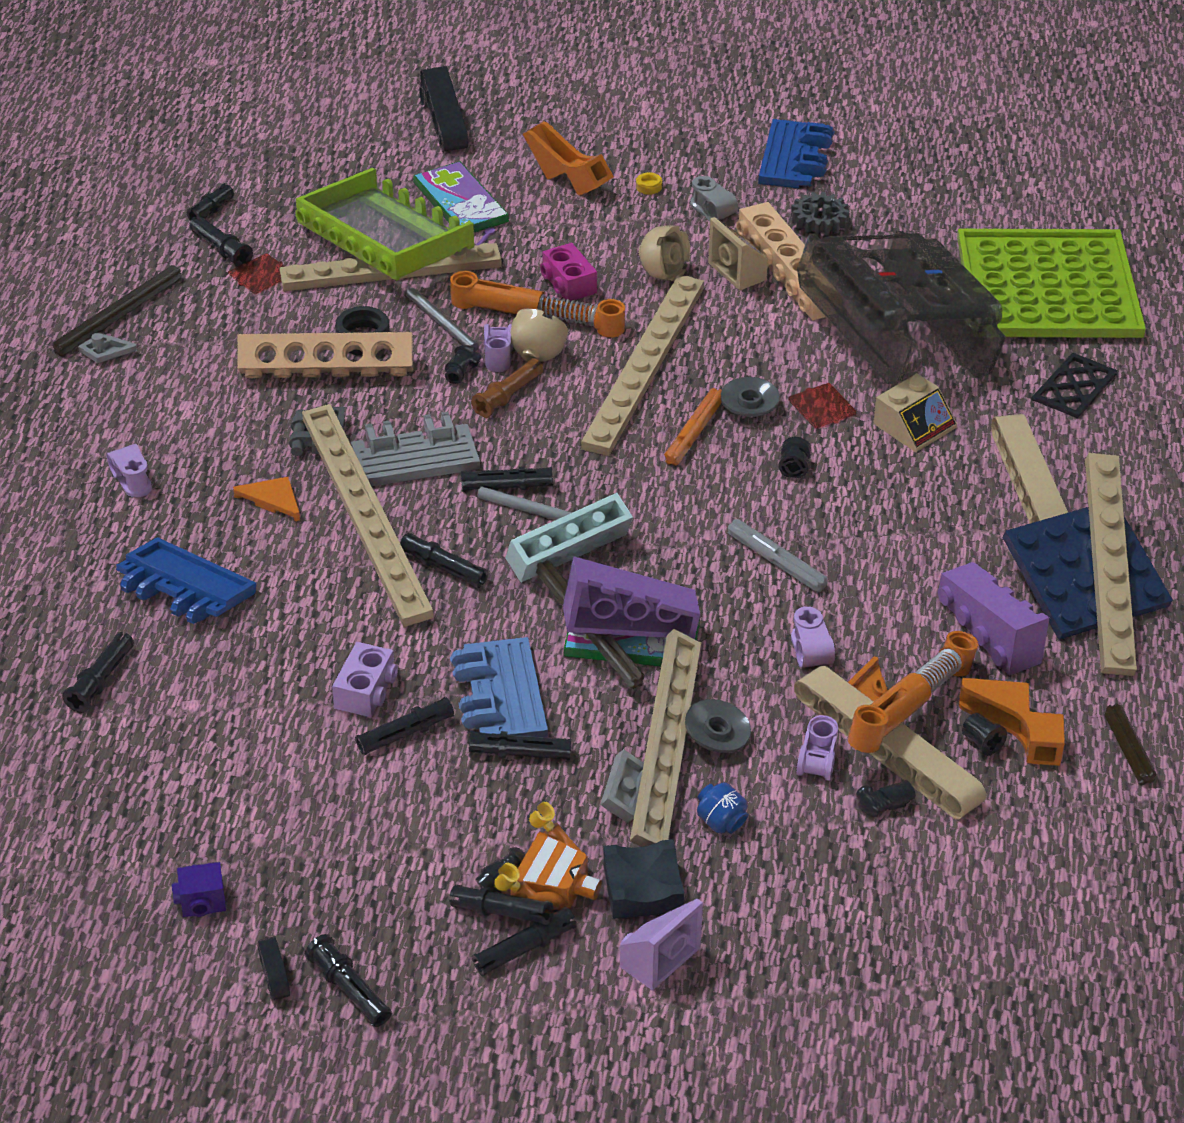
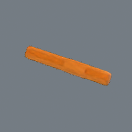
M711 388L665 452V462L668 465H679L721 405V389Z

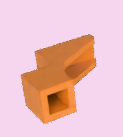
M545 121L523 133L545 177L550 180L566 173L577 195L592 191L614 177L602 154L587 156L580 153Z
M962 678L959 695V707L961 710L971 715L980 713L993 724L998 723L1002 725L1007 732L1013 734L1022 743L1026 753V763L1061 765L1065 744L1064 714L1030 712L1029 683Z

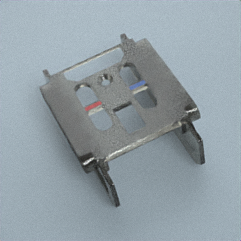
M896 231L895 234L827 236L822 239L816 234H809L797 268L800 288L886 384L903 381L916 347V341L908 333V322L922 321L975 378L992 374L1005 342V335L997 327V324L1002 319L1001 304L936 238L925 239L920 233L906 234L904 231ZM893 239L890 249L863 250L850 245L846 241ZM863 258L876 260L884 268V272H875Z

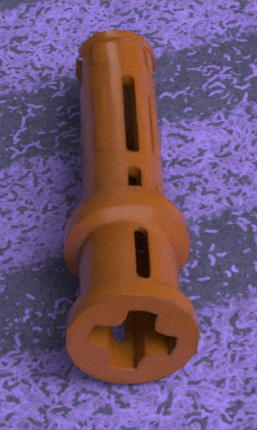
M532 358L501 382L494 381L489 384L485 392L477 393L472 397L471 405L474 411L484 418L490 417L494 409L508 404L512 394L544 372L542 363L533 369V366L539 360Z

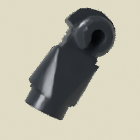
M461 345L455 348L454 357L445 365V379L453 384L460 383L468 364L471 367L478 366L482 356L479 352L474 351L475 347Z
M907 780L879 788L875 792L871 786L864 785L856 792L859 808L872 817H878L879 812L886 811L887 809L904 808L906 804L916 797L913 786Z
M517 847L509 848V854L501 860L497 859L481 869L480 875L475 878L476 882L481 888L489 887L499 891L495 887V879L500 875L498 869L505 863H511L518 869L526 855L525 852Z

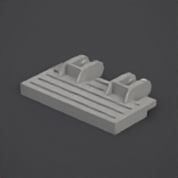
M441 412V425L443 427L439 428L434 427L430 414L423 415L427 439H424L422 431L397 434L398 443H396L390 420L383 421L382 430L385 436L381 437L375 436L374 427L370 423L365 424V434L369 448H365L363 440L352 441L351 446L371 486L453 474L461 471L480 469V459L468 424L455 425V434L449 412Z

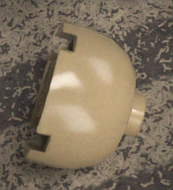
M674 225L655 227L643 238L639 247V256L643 268L652 277L664 281H675L678 275H684L686 269L682 268L684 261H689L690 242L687 233L680 231L679 228L681 227Z
M528 308L517 312L511 325V344L525 361L528 362L532 358L538 359L539 362L549 361L562 351L569 330L566 324L554 315L552 319L544 317V311Z

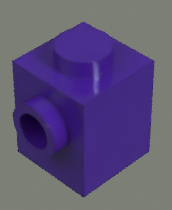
M220 862L177 868L178 883H172L174 905L181 904L183 917H202L210 913L226 911Z

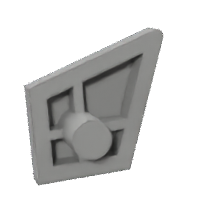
M102 333L93 334L90 340L78 346L81 353L96 363H102L137 351L135 343Z

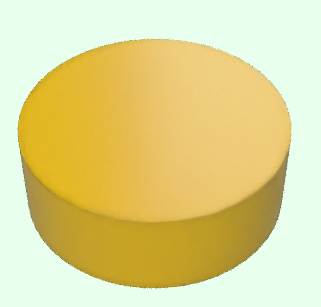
M642 173L636 178V189L642 194H656L662 190V178L655 173Z

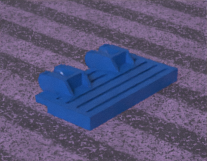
M772 119L758 184L799 188V185L811 186L812 178L824 177L829 160L827 155L819 154L818 149L830 148L833 142L832 136L835 132L833 127L821 123Z
M158 537L126 554V560L116 565V570L125 574L120 584L122 591L131 593L136 590L137 598L141 600H147V598L153 597L160 591L176 598L170 608L171 614L179 617L187 613V621L192 624H197V622L204 620L210 615L217 617L256 593V582Z

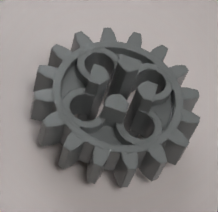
M811 192V196L802 194L801 199L796 198L794 204H792V223H797V229L805 228V233L815 231V235H819L820 232L829 235L830 231L838 233L839 229L846 228V223L849 222V204H844L843 198L835 199L836 194L826 196L825 192H822L821 195ZM818 208H823L822 219H818Z

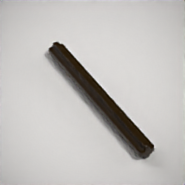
M175 265L169 266L52 343L55 354L57 353L59 356L66 355L89 340L93 334L101 332L179 281L182 277L180 268H177Z
M551 561L539 562L536 574L563 606L568 582ZM585 633L629 688L634 689L637 686L641 687L643 685L644 674L611 634Z

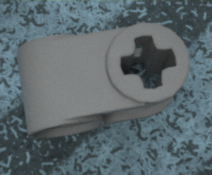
M698 176L693 179L692 188L694 189V195L690 200V206L709 221L714 217L722 220L738 211L736 197L716 183L714 179L707 176Z

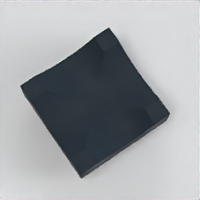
M674 839L661 840L649 846L636 848L618 845L604 846L603 865L613 919L666 914L684 905V888L679 874Z

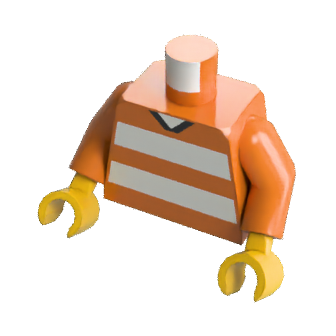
M542 802L537 806V810L530 814L529 822L535 828L543 827L545 832H538L518 869L511 863H505L498 869L500 875L495 879V887L500 891L510 889L512 896L550 901L553 904V910H562L564 907L570 909L577 895L596 900L601 890L602 880L588 876V856L579 849L558 823L551 821L555 816L553 806L548 802Z

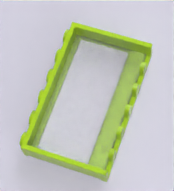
M370 168L295 198L297 209L295 215L298 223L396 281L405 275L454 255L456 251L461 252L465 247L467 249L475 247L473 222L469 221L460 225L459 218L452 216L449 218V228L444 226L442 209L439 206L432 208V218L428 217L426 202L423 197L415 199L414 209L410 207L409 191L406 188L399 189V200L394 198L393 184L390 179L382 181L383 191L378 189L375 168Z

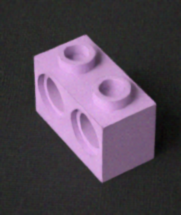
M356 642L332 686L334 709L372 717L377 706H382L385 701L387 686L389 683L393 684L397 677L398 665L394 664L393 650Z

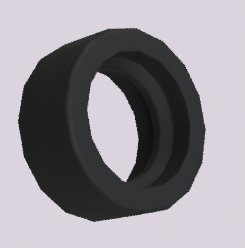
M358 306L349 308L336 318V333H352L349 331L359 327L377 329L373 332H390L387 315L374 307ZM357 349L349 352L353 355H363V353Z

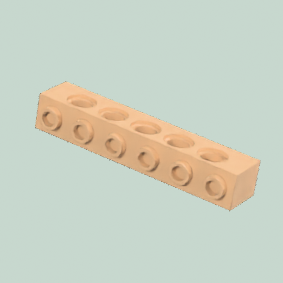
M769 202L739 209V221L736 223L737 232L768 258V267L773 272L775 279L780 281L786 288L788 295L793 296L798 302L801 311L806 312L812 321L842 313L844 290Z
M412 332L238 334V370L241 374H245L246 378H262V373H274L276 378H289L291 373H303V377L308 378L320 377V373H332L333 377H348L349 372H361V376L364 377L378 376V372H390V376L395 377L406 376L407 372H413ZM357 349L363 353L359 361L352 362L347 359L348 353L352 350ZM382 349H387L392 353L387 361H379L376 358V354ZM301 350L305 353V356L300 362L290 361L292 352ZM324 350H330L334 353L333 358L328 362H322L318 359L319 354ZM265 351L276 353L275 359L269 363L262 362L261 355Z

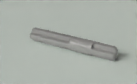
M734 519L729 524V535L815 592H821L826 588L828 578L821 572L743 521Z

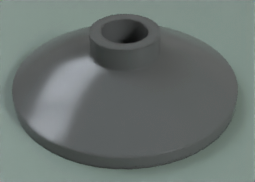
M756 377L734 379L728 382L721 391V401L729 411L748 417L770 413L777 407L780 397L778 389L772 383Z
M706 699L698 701L689 708L685 717V726L691 738L702 747L714 752L730 753L738 751L747 744L751 735L750 722L745 714L734 705L722 700Z

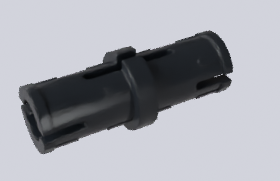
M224 183L212 193H206L196 205L186 211L188 219L190 221L193 217L197 219V215L205 219L211 213H217L224 203L234 197L233 189Z

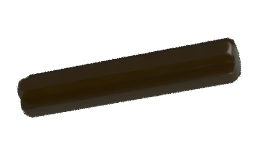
M1120 704L1107 706L1104 716L1137 781L1142 785L1153 783L1156 771L1123 707Z

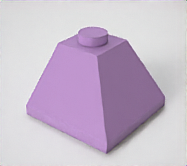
M695 899L645 923L634 933L627 934L619 947L620 968L653 991L700 949L703 902Z

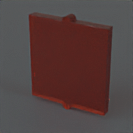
M265 253L228 271V274L238 281L239 286H244L253 294H257L281 282L279 267L285 266H283V262H278Z
M829 382L814 388H806V391L788 396V401L815 429L831 423L836 424L839 420L856 415V410Z

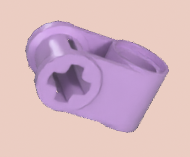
M484 324L485 365L492 372H503L510 368L511 352L513 350L510 334L512 324H509L508 327H490L489 324Z
M132 444L106 454L113 476L118 479L128 496L138 498L151 492V481L146 475L148 469L147 461L142 456L137 444Z
M813 607L799 608L794 614V624L796 627L791 633V641L796 652L799 667L805 668L833 664L835 661L834 643L826 628L823 615Z
M819 715L812 718L808 723L804 744L801 746L797 775L802 776L804 773L824 776L825 780L831 781L838 737V724L832 717Z

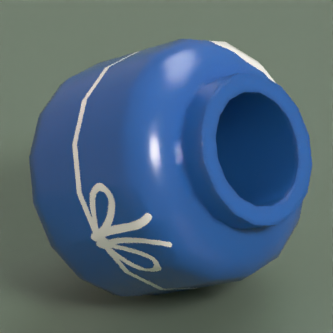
M726 782L715 786L712 784L707 785L697 797L700 801L697 807V815L718 834L725 832L729 834L734 833L745 823L749 816L746 812L748 808L747 800Z

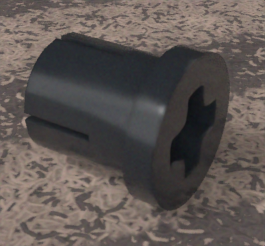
M980 713L970 715L963 724V735L974 742L978 750L986 756L999 751L1006 741L1007 730L998 723L993 724Z

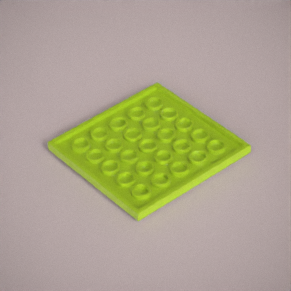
M958 229L957 241L974 337L1144 338L1146 328L1120 229Z

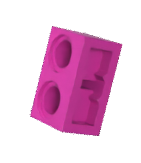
M573 243L542 251L541 274L544 279H548L552 283L557 294H561L565 300L569 299L572 301L597 293V271Z

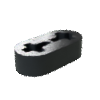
M276 937L257 940L259 957L271 1001L290 997L288 979Z

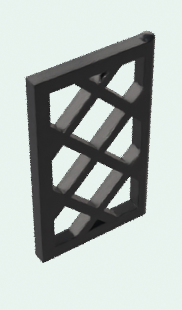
M1072 352L1031 397V400L1078 419L1116 376L1118 370ZM1074 360L1081 363L1083 367L1069 368L1068 365ZM1101 371L1107 375L1102 379H1096L1093 372ZM1087 373L1090 380L1076 381L1073 374ZM1060 375H1066L1069 380L1067 383L1055 384L1054 381ZM1094 386L1095 389L1090 394L1085 395L1082 394L1079 388ZM1073 388L1076 396L1062 397L1059 390ZM1052 390L1056 398L1048 399L1041 395L1045 391ZM1079 401L1081 403L1076 410L1065 404Z

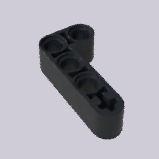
M447 66L421 69L419 86L421 104L424 105L423 109H429L442 152L468 148L469 142L466 126Z

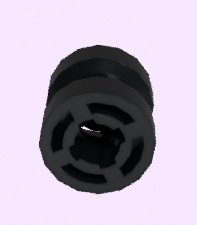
M794 436L789 437L783 442L779 470L784 476L801 478L808 472L811 445L806 439Z

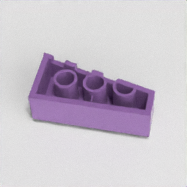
M573 556L563 604L567 632L667 638V635L675 629L695 639L700 610L694 589Z
M974 562L941 573L938 589L940 602L950 608L959 624L965 625L977 639L978 645L983 646L997 666H1001L1010 676L1042 663L1049 617L1044 613H1034L1032 604L1026 600L1019 602L1014 598L1013 590L1007 586L1000 588L997 579Z

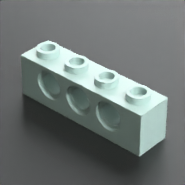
M615 493L512 539L505 558L519 581L523 582L537 576L536 570L539 562L543 563L549 560L557 567L573 560V556L579 557L625 536L633 516L618 493Z

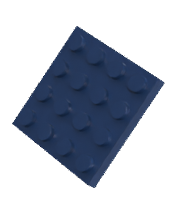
M1089 507L1006 530L1002 538L1042 611L1049 617V623L1057 638L1060 640L1098 628ZM1124 516L1133 618L1169 607L1173 599Z

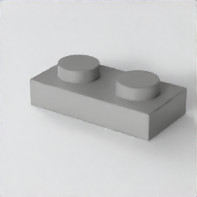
M623 749L615 756L600 805L629 823L634 819L644 762Z

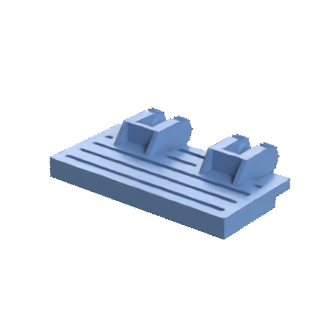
M528 637L464 644L462 650H455L452 653L450 660L455 667L453 677L459 682L471 681L472 695L464 696V698H461L460 703H458L459 709L464 713L461 721L465 728H476L482 733L500 734L501 731H508V735L548 737V728Z

